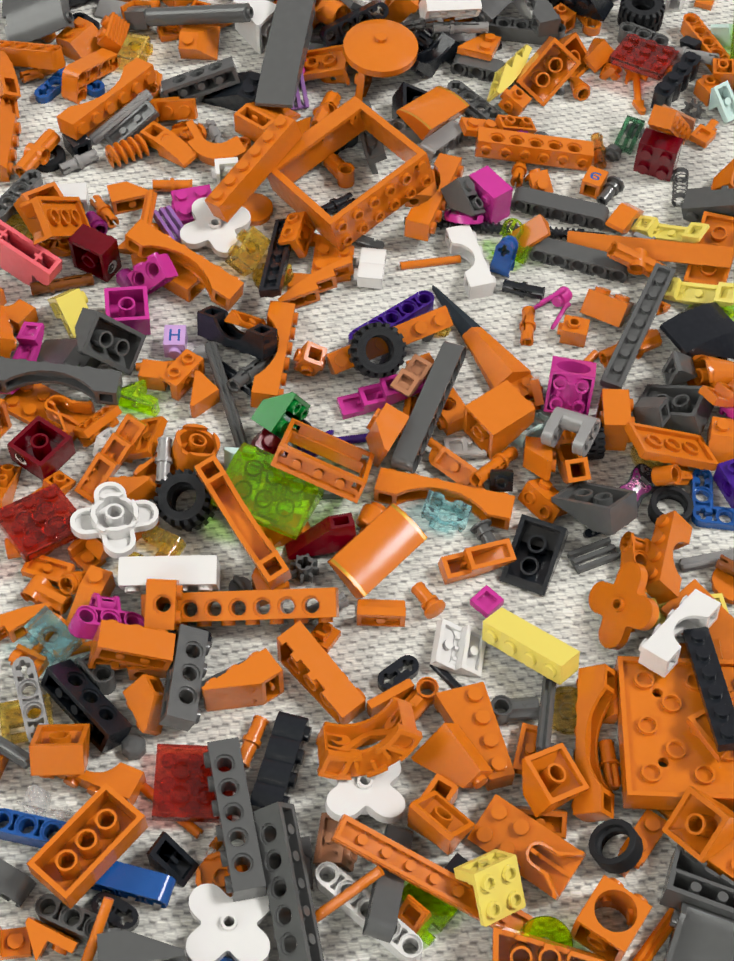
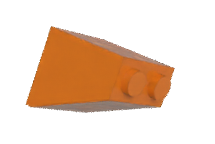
M506 380L465 405L463 431L481 450L487 451V457L492 460L496 453H501L534 422L536 409L534 404L527 400L516 386H513Z

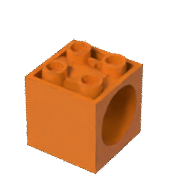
M604 875L576 918L569 937L593 953L604 956L607 961H621L653 906L648 904L647 899L642 895L633 894L625 889L619 880L612 877L608 878ZM601 907H611L618 910L625 917L629 929L623 932L607 930L598 922L594 910Z

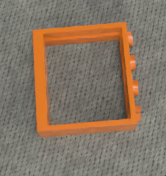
M292 418L270 465L357 504L366 486L375 454ZM296 424L300 426V429L297 430L293 428V425ZM290 442L292 444H295L301 448H304L310 452H313L319 456H322L328 460H331L337 464H340L346 468L358 472L359 475L356 476L325 461H322L316 457H313L307 453H304L298 449H295L289 446L288 443ZM284 451L288 453L287 457L283 455ZM362 455L368 456V461L362 459Z

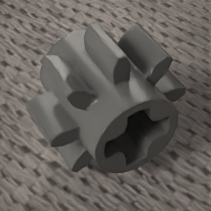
M692 98L691 103L685 101L684 104L686 106L681 111L688 116L702 120L701 114L706 111L701 107L703 102L700 101L696 104L695 98ZM693 107L697 108L696 112L690 113V109H693Z
M308 553L301 556L296 555V562H290L292 579L298 578L300 584H303L305 581L312 583L313 575H319L318 560L312 559Z

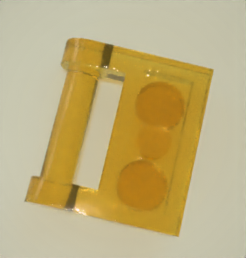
M44 694L43 699L49 724H54L51 697L49 694ZM19 700L0 703L2 737L14 744L29 741L26 731L11 734L10 730L24 726ZM33 708L28 712L27 717L36 719L40 716L41 710Z

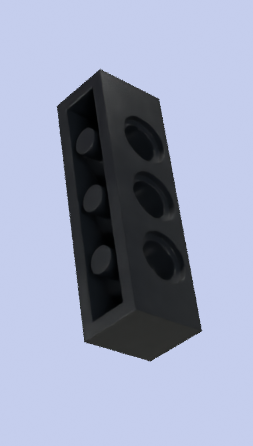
M71 659L47 667L40 684L41 687L75 724L90 723V741L101 753L120 746L121 742L129 735L132 725Z

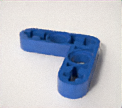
M64 68L58 70L35 90V99L38 103H49L61 93L62 72ZM97 79L87 85V95L98 98L105 94V85L102 81Z
M695 469L693 471V479L690 481L691 498L694 505L691 521L694 525L702 528L734 531V508L713 506L712 473L705 469ZM699 476H703L705 480L703 486H700ZM703 494L708 500L699 501L696 495ZM699 513H703L705 519H701ZM719 516H728L731 522L724 523L719 519Z

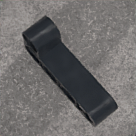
M374 0L325 25L320 30V38L324 47L343 44L342 40H344L346 33L353 26L360 23L359 16L363 13L366 15L365 21L384 19L389 12L388 6L380 0ZM378 6L381 7V8L379 9L380 13L375 12V11L378 10V8H377ZM345 22H349L350 25L347 31L342 30ZM333 31V37L327 40V32Z

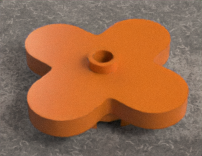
M632 561L624 563L617 573L614 584L600 581L590 591V608L595 613L603 616L599 628V640L605 648L612 650L623 648L628 642L630 633L635 632L634 629L648 631L658 621L659 607L653 599L648 598L646 595L648 593L645 589L648 573L642 564Z

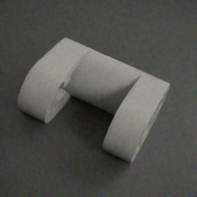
M556 407L542 431L541 443L554 447L564 430L577 433L572 444V453L585 457L599 432L601 421L596 417Z

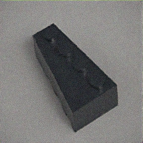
M548 0L552 3L553 7L563 3L576 12L577 15L603 22L614 6L612 0Z

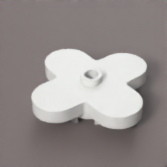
M207 197L197 199L192 204V216L195 221L187 223L181 228V243L190 249L207 246L212 248L216 255L223 258L236 255L240 249L237 233L249 228L251 224L250 212L241 206L227 223L213 216L205 202Z
M104 482L97 486L94 491L95 504H92L91 507L78 509L70 518V528L76 537L85 540L101 538L104 551L113 558L128 557L134 552L136 532L148 531L157 525L159 511L157 506L151 501H135L134 499L131 501L127 498L124 487L119 483Z
M397 761L389 766L388 771L368 778L367 775L351 777L352 780L326 778L327 781L335 786L327 795L325 803L327 814L338 822L343 814L353 819H356L361 814H369V817H373L377 821L386 824L395 823L400 820L404 813L405 800L392 787L400 776V762Z
M206 883L199 885L191 892L189 896V911L200 926L189 935L186 941V955L189 961H220L225 956H231L235 961H267L270 954V941L267 935L258 927L270 914L267 890L266 896L233 902L232 897H229L220 887L214 884Z

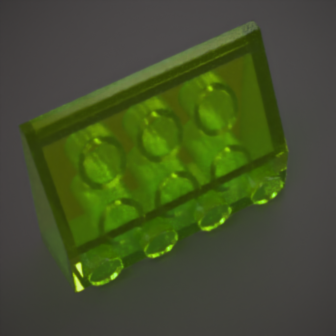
M243 442L233 456L226 473L259 525L296 540L321 501L325 489L271 466L274 454ZM211 499L210 504L217 506L213 499Z

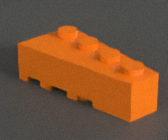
M300 620L277 637L278 660L338 724H348L365 711L366 697L364 693L351 683L346 674L341 671Z
M484 682L435 693L434 707L440 713L445 723H457L493 770L487 777L488 781L484 785L487 791L512 785L515 771Z
M493 923L492 961H607L604 956Z

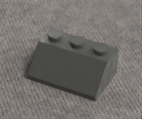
M82 308L75 326L79 352L123 373L132 374L146 335L97 310Z

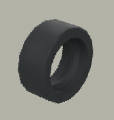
M663 486L652 493L647 511L649 518L654 524L656 519L664 514L657 507V503L663 499H671L681 504L684 508L681 516L689 522L694 505L692 498L686 491L675 486Z
M610 819L602 822L592 832L588 844L590 854L601 869L613 874L624 873L632 869L641 859L643 852L642 839L632 825L623 819ZM619 834H625L630 838L629 845L624 853L615 858H605L603 856V847L610 838Z

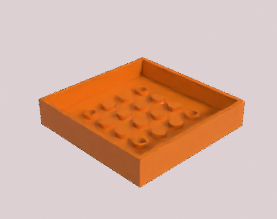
M617 656L615 670L618 673L619 715L617 726L623 808L674 810L687 788L692 786L724 804L734 812V750L728 751L718 763L686 723L687 717L704 708L690 658H679L678 663L663 678L638 663V656ZM718 659L728 691L731 693L734 691V660ZM657 693L661 697H655L653 694ZM659 762H663V763H665L667 766H666V767H662V766L659 765Z

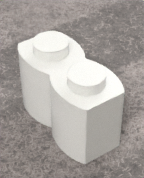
M362 247L361 253H357L356 265L359 267L354 269V280H357V287L382 289L386 249Z

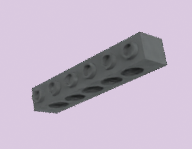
M239 738L207 742V752L203 753L205 769L210 768L211 776H207L209 792H214L215 800L211 801L213 817H219L220 825L215 826L218 842L223 841L224 850L220 851L222 867H227L229 876H224L226 893L232 892L233 902L266 896V881ZM221 767L230 768L227 772H221L218 769ZM233 791L235 794L232 796H225L223 795V792ZM230 815H237L239 819L236 821H230L227 819V817ZM238 839L242 840L244 844L234 846L231 842ZM239 865L249 867L245 872H239L235 868Z
M276 802L253 811L279 961H324L295 806L291 803Z

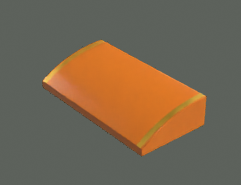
M437 86L401 107L396 113L421 140H424L451 120L460 117L470 105L451 90Z
M391 503L327 562L353 596L363 598L427 539V536L395 503Z

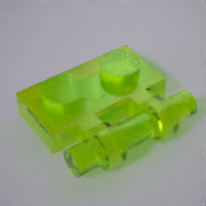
M408 883L403 889L401 899L404 901L407 895L410 894L431 912L432 916L416 933L423 942L430 946L436 937L428 930L433 925L442 932L458 913V909Z

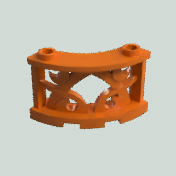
M392 697L390 702L379 713L367 720L352 724L324 722L316 738L319 757L318 776L336 780H352L351 777L367 775L368 778L388 771V767L399 760L402 762L413 752L423 738L422 731L416 728L413 714L416 709L415 704ZM380 741L378 744H376V745H374V746H372V747H369V748H367V749H363V750L357 749V748H359V747H364V746H367V745H370V744H374V743Z

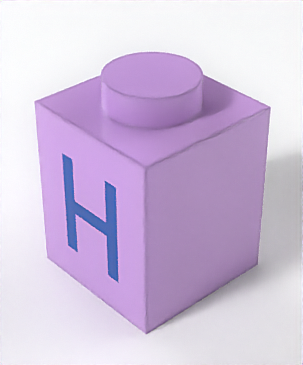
M165 325L163 339L165 357L176 359L187 349L186 325Z

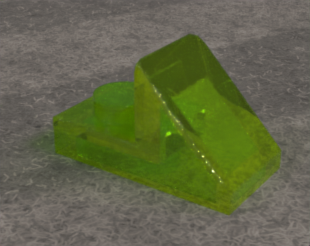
M145 380L122 387L118 406L157 417L160 412L158 398L149 394L146 395L147 386Z

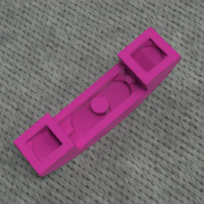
M23 323L16 337L19 345L12 359L37 361L45 326L43 323ZM17 388V389H15V390H13V391H10V392H8V393H3V394H14V393L17 392L20 388Z

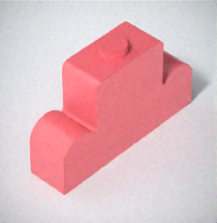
M0 220V268L29 286L30 282L37 281L43 285H49L61 272L62 259L39 244L34 245L31 239Z

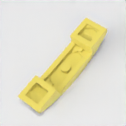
M640 215L630 229L633 232H639L651 238L654 236L657 240L697 243L702 239L710 226L709 224L691 222L688 227L661 224L657 217Z
M673 277L664 299L688 305L716 302L720 307L734 305V283L719 282L718 285L683 282L680 278Z

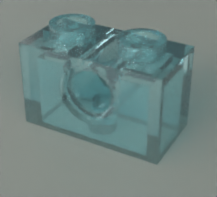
M46 605L23 626L28 632L25 637L34 646L39 643L45 649L42 653L52 663L56 660L59 663L67 660L83 644L81 639L73 636L69 632L68 627ZM52 631L58 633V638L54 642L49 643L45 641L47 633Z

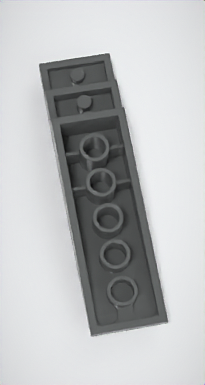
M277 0L261 68L255 106L293 108L313 32L312 24L315 16L316 0Z

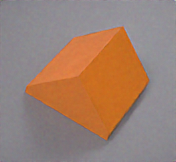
M436 790L412 801L408 808L407 821L447 855L455 849L475 826L469 818Z

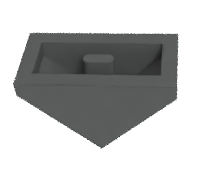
M678 351L671 353L662 369L666 385H681L697 377L692 357Z

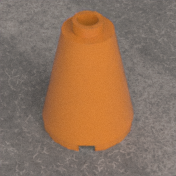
M695 355L692 359L697 377L688 381L687 384L689 386L705 385L714 388L718 381L729 384L734 378V362L707 355Z

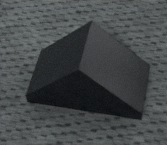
M162 831L146 853L151 867L160 873L175 878L176 883L182 887L187 884L199 866L164 831Z

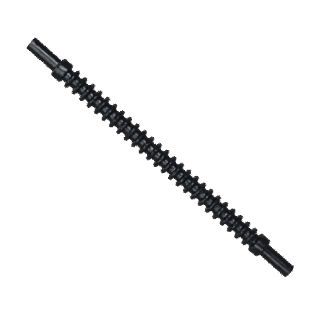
M441 218L440 223L437 222V227L440 230L442 228L446 230L449 227L465 225L443 220V218ZM488 221L481 224H469L475 232L477 230L480 233L485 231L486 234L490 231L491 234L502 232L505 235V233L509 234L520 227L517 226V223L513 226L511 223L506 225L505 222L503 225L500 222L489 224ZM550 226L549 228L551 235L548 238H551V236H553L554 239H556L557 237H560V239L565 237V239L567 240L568 231L596 234L605 233L585 231V229L578 228L577 230H575V228H572V230L566 228V230H564L563 227H561V229H558L557 227H555V229H552V227Z

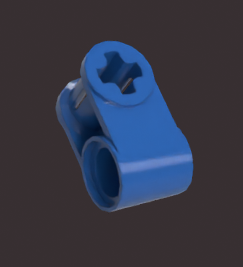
M504 236L496 245L490 264V272L510 277L509 273L514 269L518 249V241L514 236Z

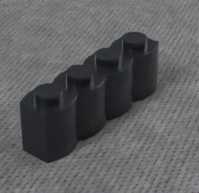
M690 51L682 55L681 60L672 67V71L668 72L664 76L663 81L655 86L650 108L653 109L654 104L659 106L665 104L671 107V103L679 98L680 92L686 90L689 82L696 78L701 56Z
M281 711L278 712L250 797L252 812L276 802L290 803V797L287 795L290 788H295L298 773L294 772L297 764L302 765L305 750L302 747L304 741L309 742L312 733V727H309L308 718Z

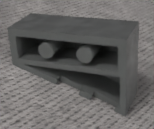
M727 185L722 186L718 190H711V187L687 189L681 208L683 219L689 222H701L704 211L734 217V188L729 189Z
M677 844L670 860L659 904L679 911L681 903L685 902L734 920V881L724 874L718 875L706 866V862L701 863Z

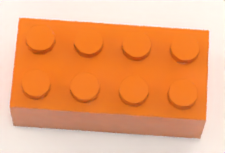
M105 783L26 864L31 874L71 909L148 828L146 817L110 785Z

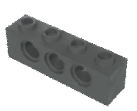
M232 56L161 81L165 97H180V99L198 98L240 83Z
M180 624L174 632L176 634L173 661L167 670L159 725L188 732L194 724L199 722L201 716V709L198 708V705L203 697L201 688L203 686L201 684L208 666L205 663V656L209 653L211 642L208 641L209 631ZM183 675L189 677L190 681L186 680ZM180 698L185 699L187 704L183 703Z

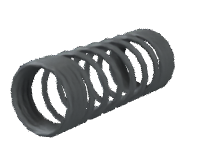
M684 167L676 168L673 172L671 203L674 207H678L675 205L676 202L674 200L676 198L684 199L688 189L689 171ZM677 172H685V173H686V174L680 173V174L675 175ZM678 175H685V177L677 178ZM682 182L685 185H677V183ZM682 186V187H686V188H685V189H677L676 187ZM677 190H684L685 192H684V193H683V192L677 193L676 191H677Z

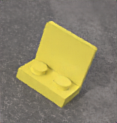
M494 849L454 868L456 879L473 885L480 924L487 927L526 907L516 854Z

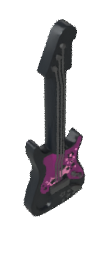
M643 463L635 466L627 483L619 487L636 491L638 508L643 498L662 487L653 484L651 478L652 469ZM591 529L583 532L585 538L602 534Z

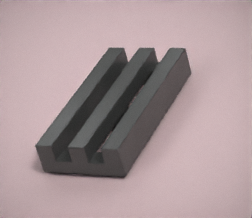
M610 537L569 551L567 557L577 574H581L618 560L620 554L615 551L616 547L614 544H611ZM606 553H611L610 555L596 559L580 566L578 565L579 563L591 560Z

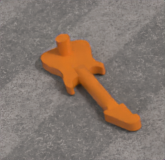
M635 52L633 56L623 57L621 64L626 72L625 84L633 81L634 100L632 105L640 115H645L646 108L641 97L640 79L646 82L648 76L641 73L637 74L636 66H640L637 65L639 61L648 63V60L640 57L641 54L639 52Z

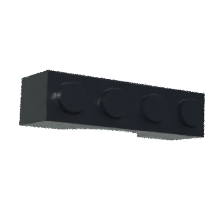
M210 305L197 312L198 336L204 337L208 341L220 343L224 347L236 349L240 353L252 355L259 360L268 359V357L277 352L276 328L259 323L244 333L237 329L235 325L224 321L228 315L226 310Z

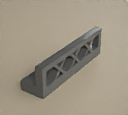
M369 100L363 102L372 109ZM364 130L359 136L366 160L372 174H379L376 163L387 159L384 146L378 139Z

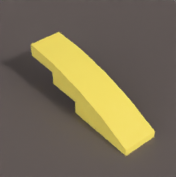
M529 45L523 46L504 66L495 72L487 97L488 102L501 94L519 76L532 50Z

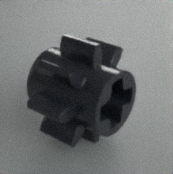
M424 29L423 32L417 30L414 34L418 41V52H421L422 49L426 50L434 42L431 38L433 34L427 29Z

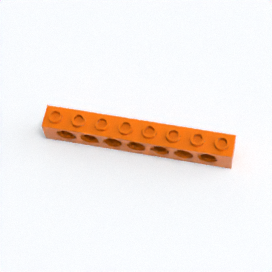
M338 588L185 592L183 593L182 600H178V610H182L181 624L188 626V622H197V627L212 626V621H221V626H234L237 620H245V625H260V620L268 619L270 624H284V619H294V624L299 620L302 623H309V618H318V623L333 622V617H339ZM141 594V616L143 618L145 617L146 594ZM162 597L158 601L159 609L163 611L166 604L171 605L170 600ZM314 598L318 601L319 608L316 612L311 613L307 608V603L310 599ZM288 599L292 600L295 606L293 612L289 614L283 610V604ZM263 600L270 604V610L267 614H262L259 611V604ZM239 601H242L246 606V610L242 615H238L235 611V605ZM215 602L221 605V612L217 616L211 612V606ZM190 603H194L197 606V613L193 617L187 613V607Z

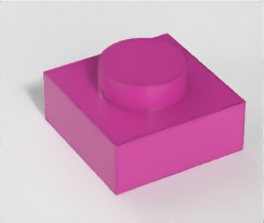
M487 585L470 599V605L485 618H488L504 604V599Z

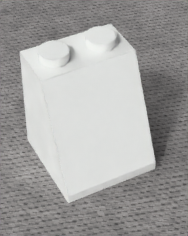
M233 0V4L249 3L253 8L254 15L251 21L235 23V29L257 53L261 54L266 49L276 4L267 0Z

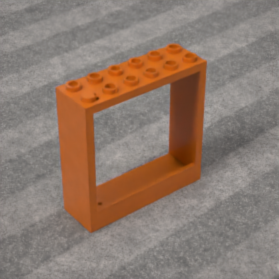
M356 96L349 99L304 132L300 140L267 176L272 190L296 212L306 211L316 230L340 252L435 182L427 153ZM366 130L405 161V163L331 217L293 182Z

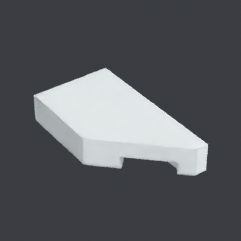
M467 437L444 438V446L462 459L487 458V451L476 447Z

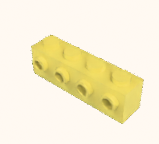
M501 607L483 621L482 640L553 682L561 685L578 671L580 651Z

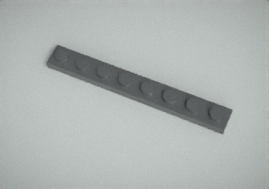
M659 263L655 264L602 375L600 386L608 389H622L671 284L676 269Z

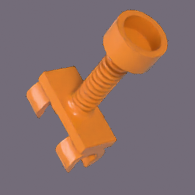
M51 612L45 620L48 626L32 649L18 643L16 649L9 656L8 661L11 662L10 665L19 657H30L36 666L38 678H40L49 665L47 657L40 653L56 631L61 632L67 622L62 616Z

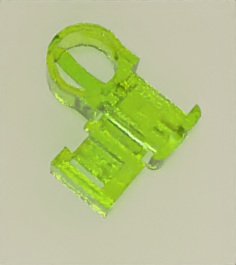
M509 218L503 223L500 235L503 237L511 235L515 224L518 222L520 231L514 237L519 241L524 231L523 224L516 218ZM510 222H512L511 225H510V227H509L508 232L506 233V227H507V225H508ZM518 242L515 261L525 265L532 248L526 246V248L519 246L520 243Z

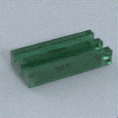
M627 115L614 144L618 145L622 152L631 155L644 128L645 121ZM629 122H633L623 145H619ZM639 124L629 148L626 147L636 125Z

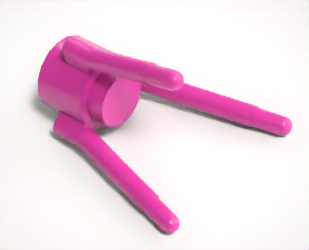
M561 286L553 294L545 297L533 306L536 310L551 301L554 306L562 307L551 326L552 330L555 329L565 311L571 306L569 301L573 297L572 292L568 287Z

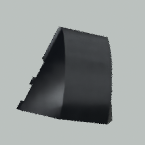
M716 302L694 304L659 327L679 351L690 357L707 355L724 360L727 358L734 359V321Z

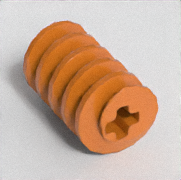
M135 134L133 138L130 136L126 140L122 139L119 143L114 142L112 146H105L107 160L113 169L114 163L121 167V160L126 165L129 164V157L133 162L136 161L135 155L142 159V152L146 156H150L146 141L139 134Z

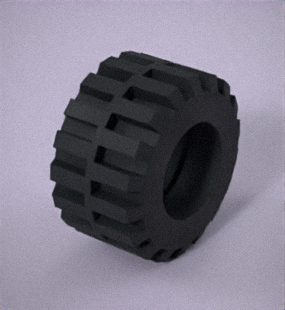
M621 0L617 18L618 25L628 21L655 32L659 31L665 12L664 0Z
M381 322L370 323L359 328L352 335L353 338L349 342L350 349H348V354L351 356L349 360L354 364V369L369 378L388 377L392 373L397 372L399 366L403 365V358L407 354L404 351V347L407 346L406 342L402 340L404 338L402 333L399 334L396 327H391L390 324ZM374 337L383 339L388 346V356L384 362L379 364L370 361L366 355V345Z
M178 469L175 470L174 475L171 472L166 475L168 478L166 480L161 479L159 482L162 484L161 487H156L155 490L158 496H154V502L158 504L156 506L160 513L159 516L169 525L180 531L184 529L186 532H192V528L196 530L201 529V524L206 526L209 523L207 519L214 517L215 514L212 511L217 509V505L199 479L196 471L192 472L190 469H185L182 472ZM187 490H195L196 500L193 506L186 511H177L176 501L180 494Z

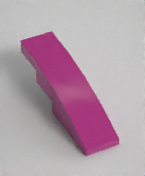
M397 374L380 378L377 384L358 388V393L337 397V404L342 419L364 415L376 411L377 408L382 409L386 402L392 405L407 399V396L390 387ZM426 379L411 396L421 392Z

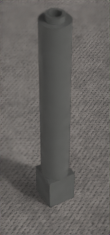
M249 3L152 8L151 5L131 6L124 12L127 23H130L129 30H142L153 26L250 22L254 11Z

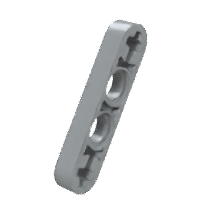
M23 656L13 662L12 673L26 735L30 743L36 731L35 726L48 725L49 720L36 666L30 657ZM24 665L27 666V674L29 677L26 679H24V676L21 672L22 666ZM34 686L36 691L32 696L27 697L22 694L26 687ZM33 708L41 710L40 716L36 719L27 717L28 712Z

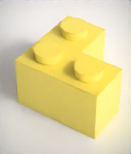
M79 288L69 289L47 299L55 317L62 320L70 338H76V323L82 308H88L86 304L88 303V298L84 291H80Z

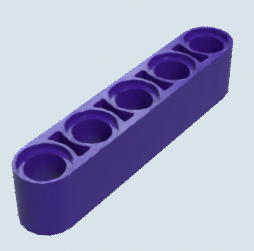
M427 290L415 293L352 330L348 335V345L353 338L352 335L362 326L381 322L388 323L393 327L433 310L434 295Z

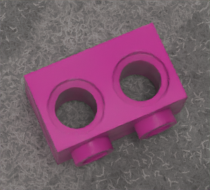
M158 252L149 255L146 262L133 266L134 270L127 274L132 286L147 285L148 295L179 276L168 253L159 255Z

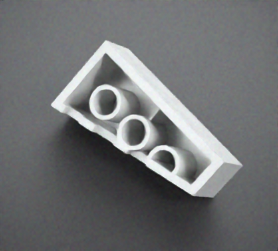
M217 555L119 557L118 586L126 594H138L139 591H146L147 579L179 580V585H183V593L220 591L221 565Z

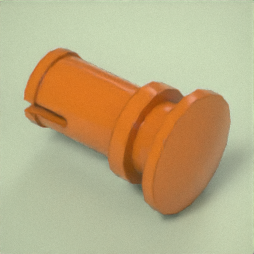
M418 582L412 587L411 592L420 601L421 608L425 611L424 615L427 619H432L443 612L446 603L443 600H439L436 595H432L423 582Z

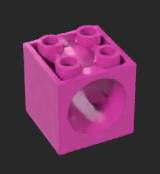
M553 356L543 412L552 413L556 407H561L588 415L596 378L597 363Z

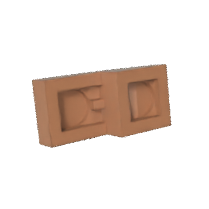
M414 354L405 369L402 368L390 387L409 398L427 378L433 364Z

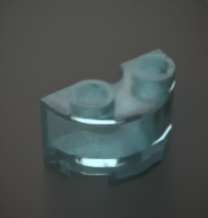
M429 490L421 517L429 521L428 526L432 529L449 533V530H458L460 533L466 528L472 506L461 500L447 501L444 494Z

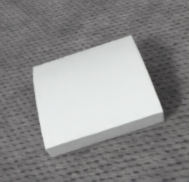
M444 618L438 620L430 664L455 674L480 678L486 642L482 640V631L470 625L462 628Z

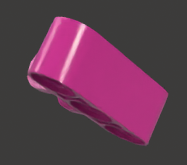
M93 593L89 606H80L68 625L69 632L73 636L93 640L101 619H112L119 623L128 625L138 624L144 627V618L138 613L121 610L119 596L105 597L100 596L99 593Z

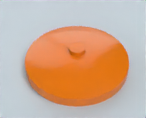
M385 19L367 20L356 24L346 33L343 41V54L348 64L362 74L380 78L393 77L406 72L414 65L418 55V41L415 35L400 23Z

